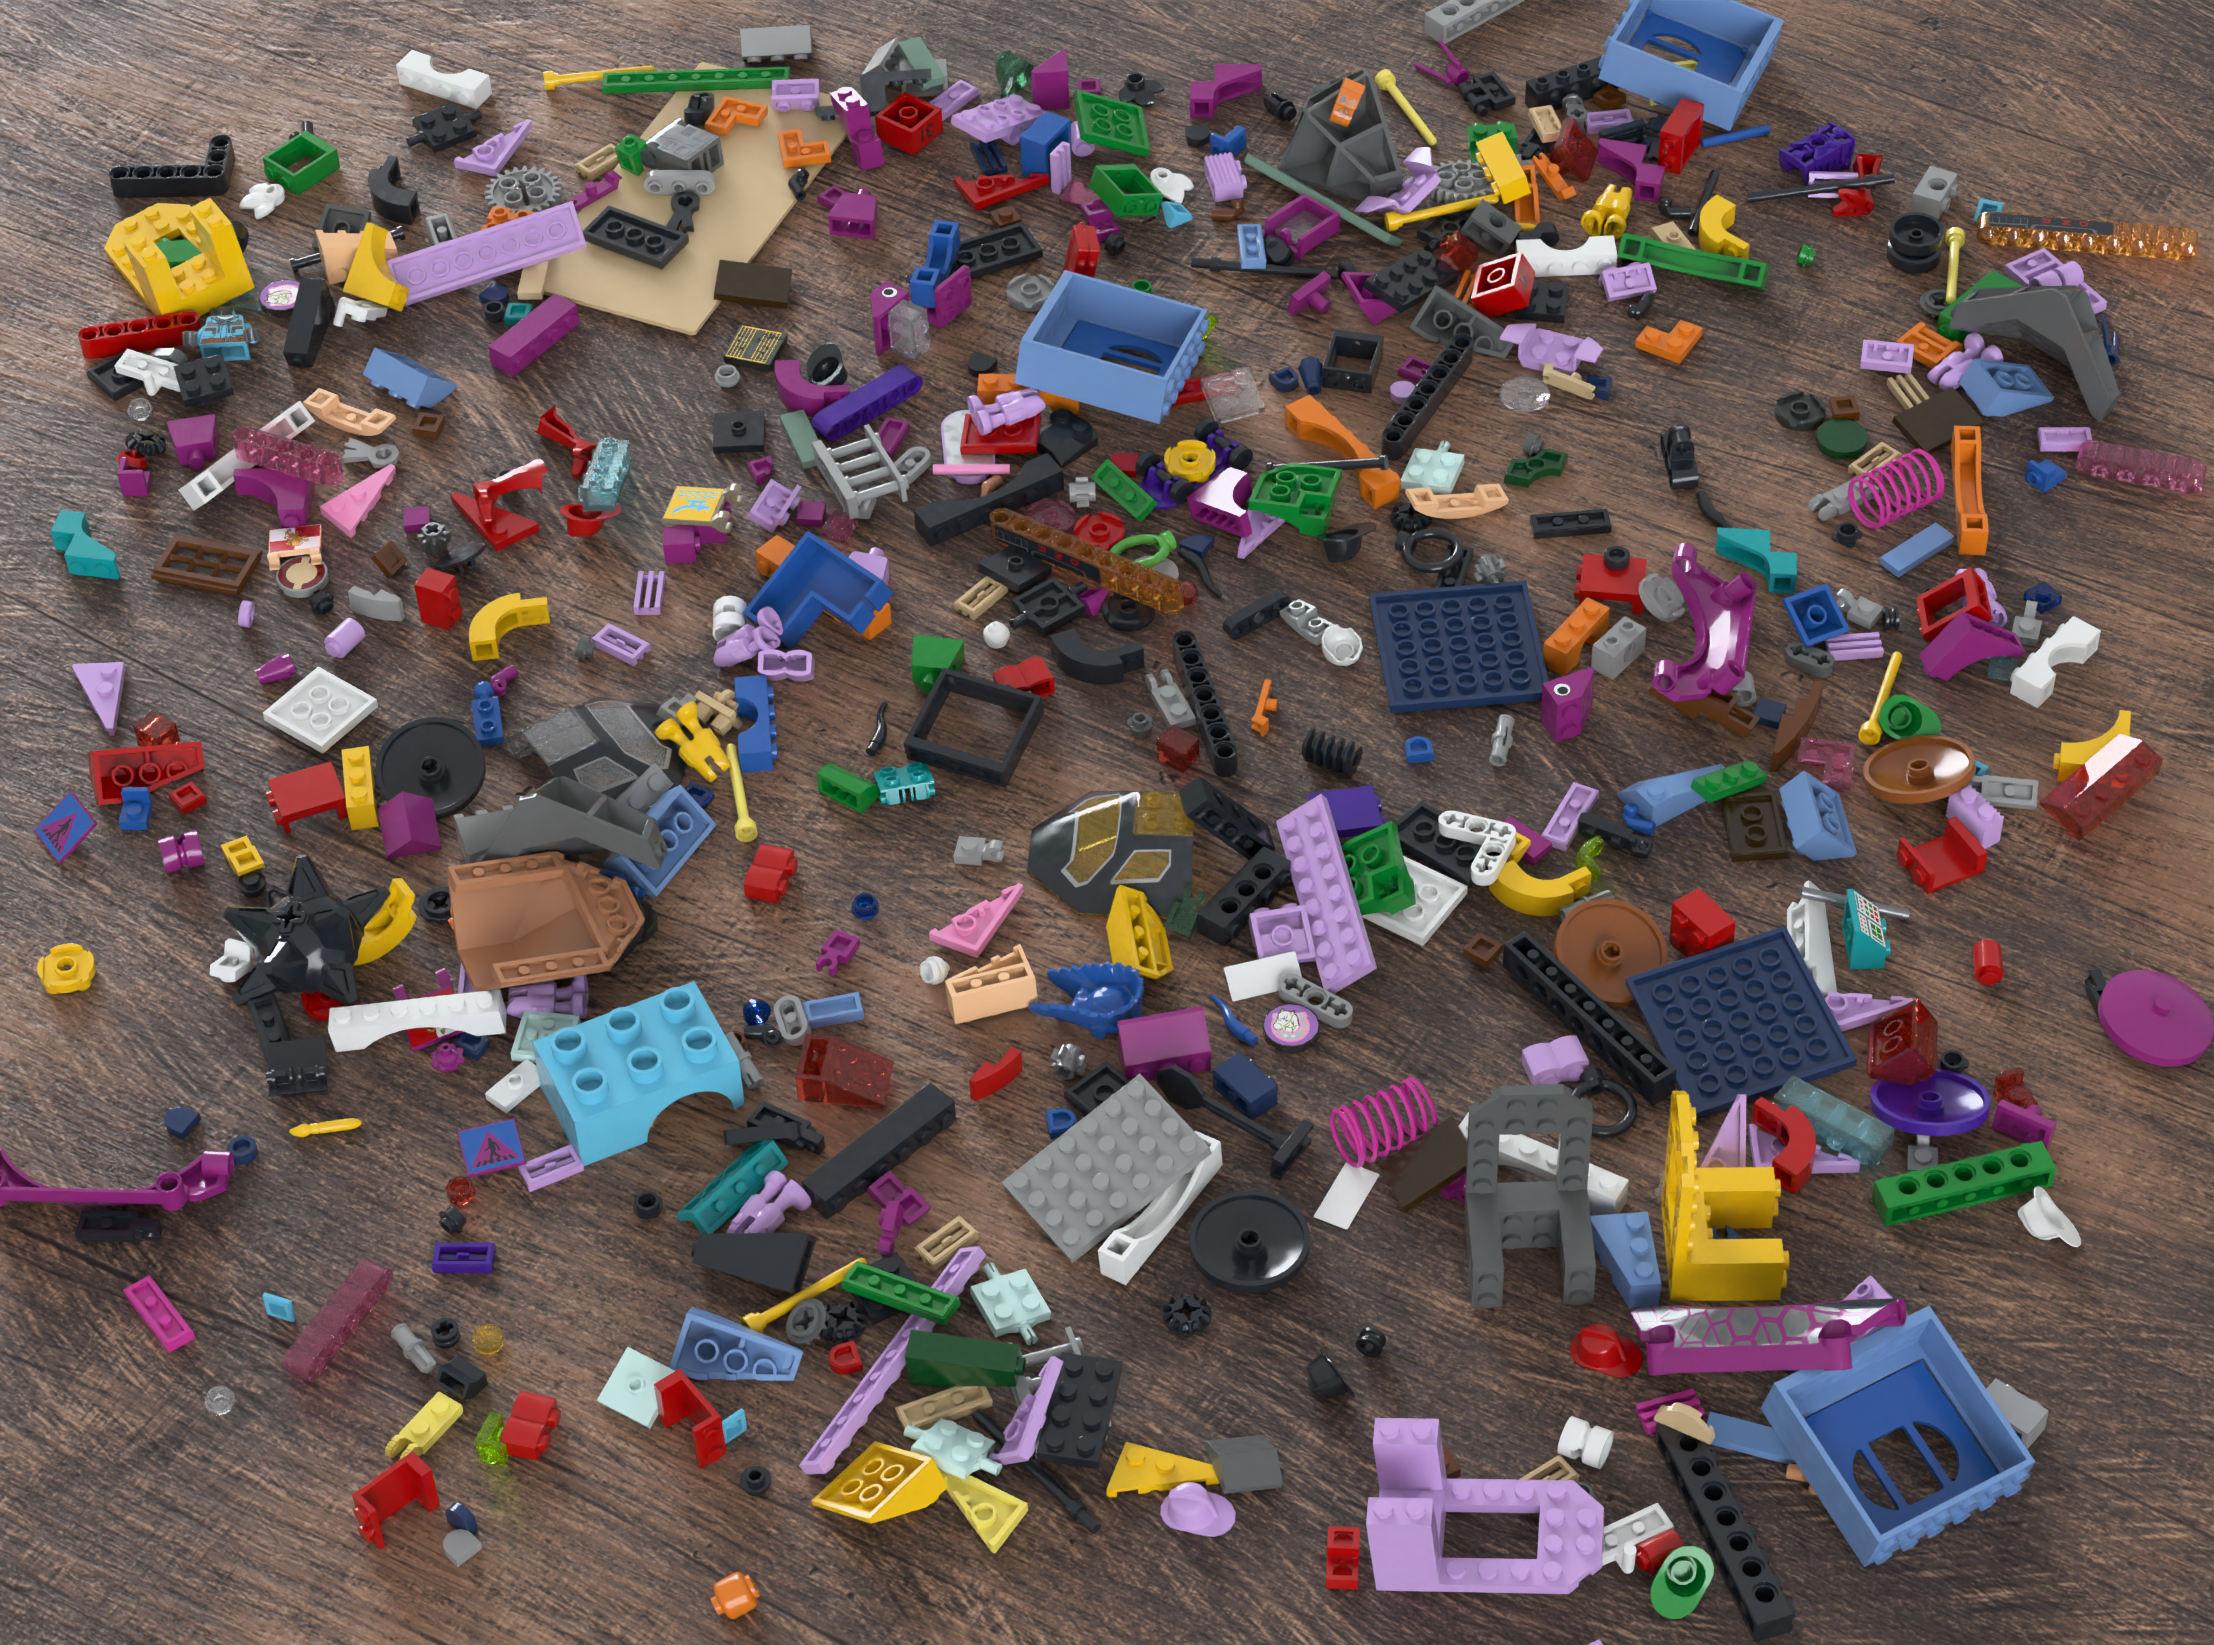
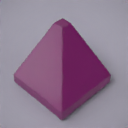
M1090 587L1087 591L1078 595L1077 598L1085 605V612L1089 616L1094 617L1097 615L1108 592L1104 588Z

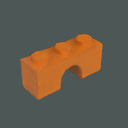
M1587 597L1544 642L1543 657L1546 668L1566 676L1579 662L1580 652L1584 643L1593 645L1608 632L1610 608Z

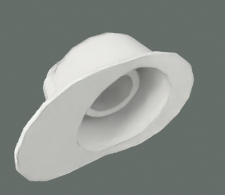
M2035 1187L2034 1198L2018 1210V1216L2031 1235L2039 1239L2050 1240L2060 1237L2070 1246L2079 1247L2081 1245V1238L2074 1225L2054 1204L2042 1187Z

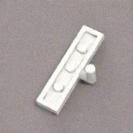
M127 349L115 364L117 373L142 380L147 394L150 396H154L161 386L181 392L173 367L179 364Z
M1658 1503L1604 1527L1602 1566L1616 1561L1622 1571L1629 1574L1634 1570L1637 1545L1668 1529L1674 1530V1525Z

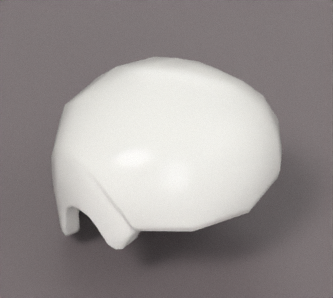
M1336 624L1326 629L1321 638L1323 655L1330 663L1335 665L1349 666L1354 664L1360 658L1363 651L1361 638L1352 628L1345 629Z

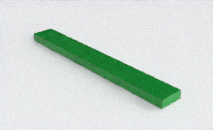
M790 67L603 73L602 91L603 94L769 89L772 88V80H790Z

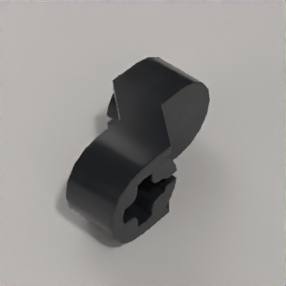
M699 92L690 96L688 107L684 109V122L686 125H705L711 110L714 109V94Z
M1538 223L1534 230L1518 233L1514 238V245L1516 248V240L1541 239L1544 244L1553 247L1559 241V234L1553 223Z

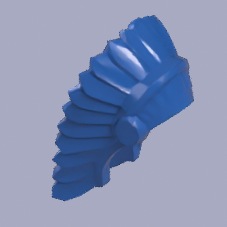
M1096 962L1091 965L1084 963L1081 967L1073 964L1071 968L1051 969L1047 972L1049 981L1065 991L1071 998H1074L1073 1002L1069 1006L1065 1004L1032 1002L1029 1003L1028 1007L1033 1013L1044 1017H1053L1057 1021L1076 1024L1090 1030L1097 1039H1103L1107 1034H1118L1117 1021L1141 1017L1143 1013L1141 1001L1144 992L1143 978H1140L1139 970H1133L1131 965L1124 967L1121 962H1117L1114 965L1109 962H1105L1103 965Z

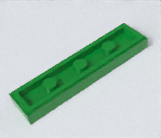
M858 1261L855 1262L841 1281L842 1289L944 1326H946L961 1305L959 1297Z

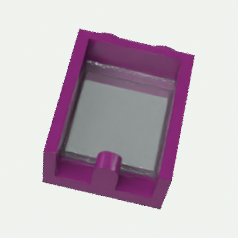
M1302 194L1265 219L1264 240L1271 235L1283 239L1292 249L1295 259L1301 262L1305 253L1335 233L1339 234L1340 214L1313 198Z

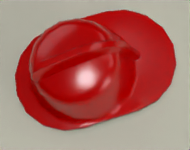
M612 501L569 504L560 508V513L566 517L567 533L571 537H587L597 534L603 527L606 519L613 518L622 511L621 506Z
M1595 1323L1582 1328L1580 1334L1573 1339L1570 1345L1571 1357L1578 1365L1617 1378L1630 1377L1637 1373L1642 1366L1643 1356L1640 1348L1633 1341L1618 1335L1611 1326L1604 1323Z

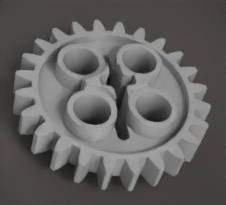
M1459 159L1457 163L1449 160V164L1440 162V167L1433 165L1441 182L1428 195H1430V199L1436 198L1437 203L1444 201L1446 205L1494 194L1490 185L1493 182L1487 181L1483 172L1485 166L1480 167L1478 162L1473 164L1471 160H1468L1465 163Z
M523 166L522 170L514 167L513 172L505 170V175L496 174L497 179H490V184L486 185V191H484L486 208H489V212L493 206L510 208L512 213H517L520 210L540 212L561 204V198H563L561 181H558V176H553L552 171L545 173V168L536 171V166H533L530 170H527L526 166ZM519 183H522L525 198L528 201V206H526L523 201V195L521 188L519 187Z

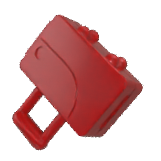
M1084 222L1073 225L1063 273L1067 270L1094 278L1100 254V246L1094 226H1086Z

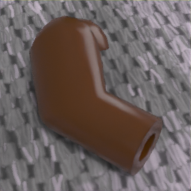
M1232 199L1231 207L1228 209L1212 208L1211 220L1231 221L1244 212V201L1242 199Z

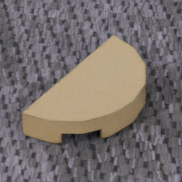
M1674 1403L1672 1406L1662 1405L1653 1419L1710 1445L1715 1438L1713 1426L1710 1425L1708 1427L1701 1419L1702 1413L1689 1405Z

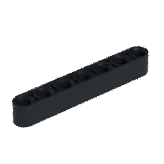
M1459 333L1451 338L1383 430L1381 453L1382 455H1387L1388 460H1398L1404 456L1472 363L1474 341L1470 335Z
M1188 630L1178 631L1172 637L1173 661L1190 708L1196 717V724L1215 774L1220 777L1233 776L1237 772V746L1199 643L1193 632Z

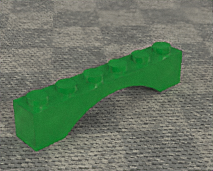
M1627 233L1622 234L1617 255L1623 261L1641 262V264L1649 262L1651 267L1764 291L1770 266L1764 262L1694 250Z

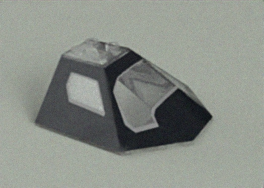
M597 696L503 740L504 745L516 760L536 751L549 767L553 778L566 776L613 799H616L653 764H657L673 783L668 790L680 785L682 777L685 776L689 766L679 756L680 746L670 739L661 740L654 733L658 726L665 721L656 715L661 704ZM683 725L681 727L682 731L692 741L694 736Z

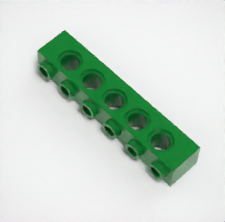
M2042 1141L2024 1143L2005 1150H1995L1992 1153L1976 1157L1970 1156L1951 1163H1941L1934 1167L1912 1170L1905 1174L1881 1178L1874 1181L1871 1200L1886 1227L2031 1192L2037 1186L2042 1188L2053 1186L2056 1166Z

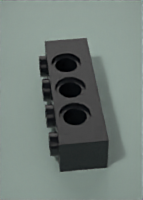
M1599 56L1526 81L1525 105L1529 109L1552 105L1555 111L1562 108V99L1568 94H1578L1585 101L1593 98L1594 93L1609 84L1617 89L1619 87L1598 79L1601 71L1598 68V64L1602 57Z
M1201 776L1179 791L1185 815L1246 859L1250 860L1263 846L1272 851L1276 849L1269 826Z
M1263 846L1197 913V932L1223 947L1232 939H1236L1241 930L1248 924L1249 914L1253 913L1256 909L1269 905L1275 895L1282 888H1286L1292 879L1290 872L1291 861Z

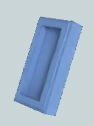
M859 992L802 1002L811 1029L864 1019Z

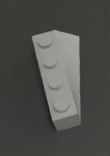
M512 805L502 806L501 811L490 813L486 809L475 811L473 816L464 817L463 813L453 815L460 853L466 864L482 860L514 808Z

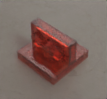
M1571 116L1564 119L1549 160L1551 163L1559 166L1558 173L1560 175H1564L1571 170L1579 182L1582 183L1589 180L1598 149Z

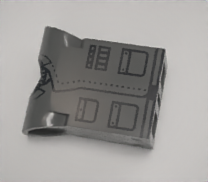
M680 118L675 119L646 140L647 147L640 153L642 165L651 169L706 170L713 173L724 164L720 137L690 124L686 125Z

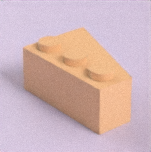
M315 230L323 270L329 285L346 281L363 231H360V234L346 233L345 230H338L337 233H324L323 230ZM390 231L387 233L385 242L386 261L398 257L397 248Z
M1021 944L1013 947V952L1002 958L999 955L990 958L991 963L979 969L974 966L945 980L948 1008L955 1024L970 1022L975 1019L994 1016L1016 1009H1023L1029 1007V1003L1038 1002L1035 976Z

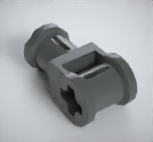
M1568 94L1562 99V108L1566 112L1565 132L1567 137L1579 139L1585 136L1584 121L1587 119L1588 112L1584 109L1583 100L1578 94Z

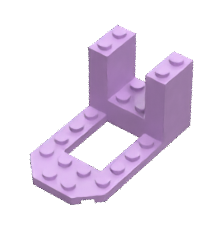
M1375 1418L1373 1448L1380 1491L1379 1497H1368L1366 1527L1376 1591L1569 1594L1579 1586L1578 1582L1589 1574L1594 1575L1602 1568L1604 1507L1573 1480L1447 1479L1439 1419ZM1446 1512L1540 1513L1537 1559L1443 1558Z

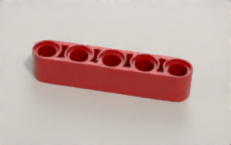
M183 311L87 326L80 329L78 339L83 356L87 359H98L115 356L126 349L143 352L157 348L183 345L182 332H197L201 328L198 313L195 311Z

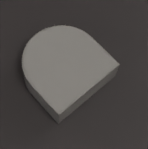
M463 1529L450 1532L443 1541L446 1557L457 1567L482 1549L481 1542L472 1533Z

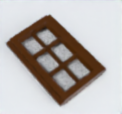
M176 534L153 568L151 578L238 595L259 564L263 552L259 549Z

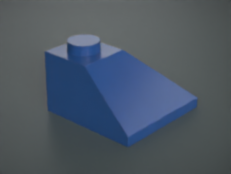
M1827 583L1782 600L1804 648L1850 631Z

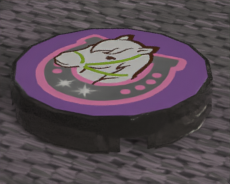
M279 280L265 286L259 295L262 311L265 313L267 311L271 313V316L277 318L292 316L300 282L295 280Z
M1289 1003L1279 1005L1267 1013L1263 1020L1262 1033L1265 1042L1269 1046L1270 1044L1275 1046V1050L1294 1054L1306 1051L1314 1041L1315 1043L1317 1042L1320 1033V1023L1317 1015L1311 1009L1303 1005Z

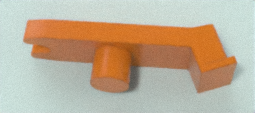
M1542 152L1539 155V159L1533 156L1531 160L1533 165H1535V168L1559 201L1576 195L1573 185L1569 187L1558 173L1559 166L1557 164L1551 163Z
M1267 679L1264 681L1255 715L1251 719V722H1254L1251 729L1260 732L1262 737L1269 731V718L1264 717L1266 710L1277 711L1278 699L1270 698L1272 680Z

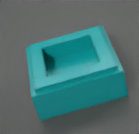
M508 303L504 316L505 325H516L533 311V304Z

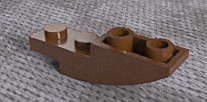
M1653 686L1648 692L1659 701L1668 703L1686 716L1696 719L1702 712L1709 719L1723 724L1735 734L1742 735L1745 738L1750 735L1760 720L1756 715L1738 706L1737 703L1741 696L1731 691L1726 695H1721L1712 688L1711 693L1703 699L1681 702L1670 700L1656 691Z

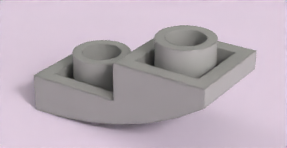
M353 586L348 591L351 610L356 613L390 621H402L405 618L402 599L395 594H390L381 589L373 595L370 591L363 590L357 586Z
M1301 599L1293 601L1290 605L1279 611L1280 616L1298 634L1316 646L1321 644V638L1325 630L1335 625L1319 617L1317 608Z

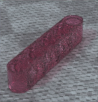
M247 426L239 427L232 433L236 457L240 460L325 486H336L344 480L339 454Z
M2087 440L2081 443L2076 460L2078 471L2087 475L2193 494L2202 490L2207 472L2205 463L2198 459L2094 440Z
M365 1258L359 1261L289 1348L283 1360V1369L308 1381L316 1380L387 1291L393 1278L392 1270Z

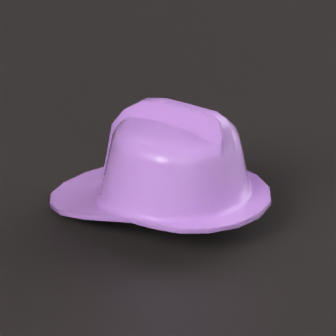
M1187 1482L1170 1490L1169 1495L1161 1505L1160 1514L1164 1523L1170 1528L1202 1536L1216 1537L1225 1534L1232 1528L1235 1523L1236 1512L1233 1505L1225 1497L1207 1492L1200 1484Z

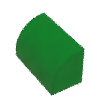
M827 764L816 773L818 792L861 814L879 797L880 790L877 785L835 764Z

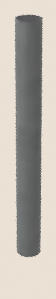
M1803 886L1799 889L1798 896L1800 898L1845 907V895ZM1871 901L1879 907L1880 915L1907 920L1909 917V909Z

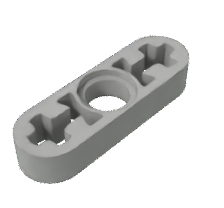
M1296 974L1284 975L1279 980L1278 994L1283 1001L1309 1009L1317 1019L1334 1028H1345L1351 1024L1353 1007L1348 1001ZM1319 997L1323 1000V1003L1312 1005L1308 1002V999Z

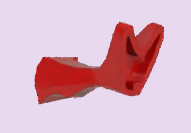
M1858 154L1854 164H1852L1854 173H1858V178H1864V175L1868 174L1877 176V172L1880 171L1883 155ZM1866 187L1857 188V190L1839 189L1838 195L1843 201L1832 208V215L1834 217L1870 214L1874 208V201L1870 193L1872 189H1866Z
M556 404L540 416L538 430L534 432L556 441L573 451L574 463L571 477L579 479L598 459L600 444L578 437L572 427L561 420L556 414Z
M535 458L530 463L511 469L505 475L495 480L472 484L474 498L485 524L492 522L494 505L498 496L514 490L538 488L542 494V476L548 472L542 460Z

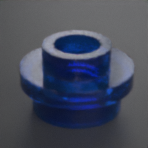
M862 893L854 898L851 904V911L859 919H870L879 912V903L873 895Z
M751 999L743 1007V1018L748 1025L764 1024L771 1014L769 1004L762 999Z

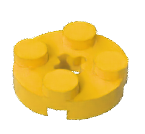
M1183 440L1178 442V446L1172 450L1171 446L1166 450L1164 465L1171 477L1178 475L1181 479H1187L1190 482L1204 483L1209 480V475L1215 470L1216 455L1214 450L1210 451L1204 442Z
M73 943L55 946L50 949L51 954L46 956L45 959L42 956L38 962L37 972L40 982L50 994L86 990L91 986V980L96 972V964L92 953L89 950L88 952L83 950L81 945ZM65 966L71 967L70 970L62 971L65 969Z

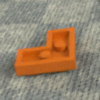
M724 96L706 121L705 130L727 136L737 122L759 127L768 114V106Z
M801 129L778 132L784 168H797L831 162L828 140L804 143Z
M1680 320L1669 334L1646 326L1635 340V348L1680 364L1701 338L1703 328Z

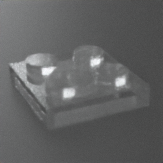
M1249 367L1201 378L1200 385L1214 419L1218 424L1265 412V405Z

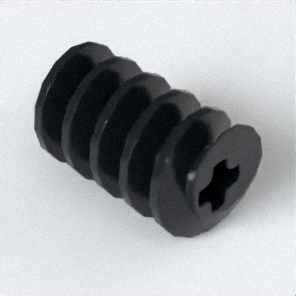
M1316 728L1309 730L1302 745V755L1306 762L1313 761L1315 765H1323L1325 769L1333 768L1334 772L1337 773L1343 771V774L1349 777L1356 772L1362 758L1363 747L1355 751V742L1351 741L1346 748L1344 738H1341L1335 744V735L1331 734L1326 741V733L1324 731H1321L1315 737Z

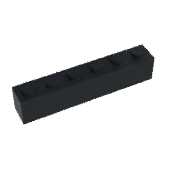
M931 1082L801 1182L802 1188L811 1199L810 1206L827 1220L835 1213L841 1212L853 1199L863 1195L868 1187L889 1170L891 1171L901 1162L907 1161L916 1150L927 1145L943 1129L949 1128L956 1120L955 1101Z

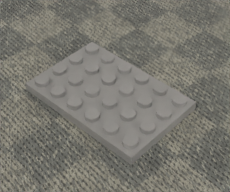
M1139 1074L1001 1183L1068 1260L1074 1263L1212 1152L1209 1146Z

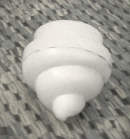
M994 621L984 629L983 638L989 647L998 649L1007 644L1010 632L1004 624Z
M937 956L928 957L920 965L922 979L924 982L933 985L942 983L950 970L948 963Z

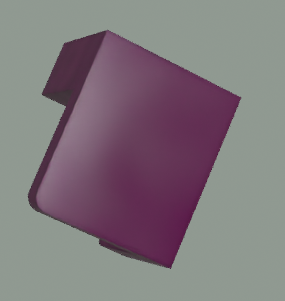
M122 457L117 472L122 495L148 496L152 481L151 472L130 470L127 458Z

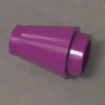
M281 653L260 668L255 669L261 684L292 678L291 675L297 673L289 653L285 655Z

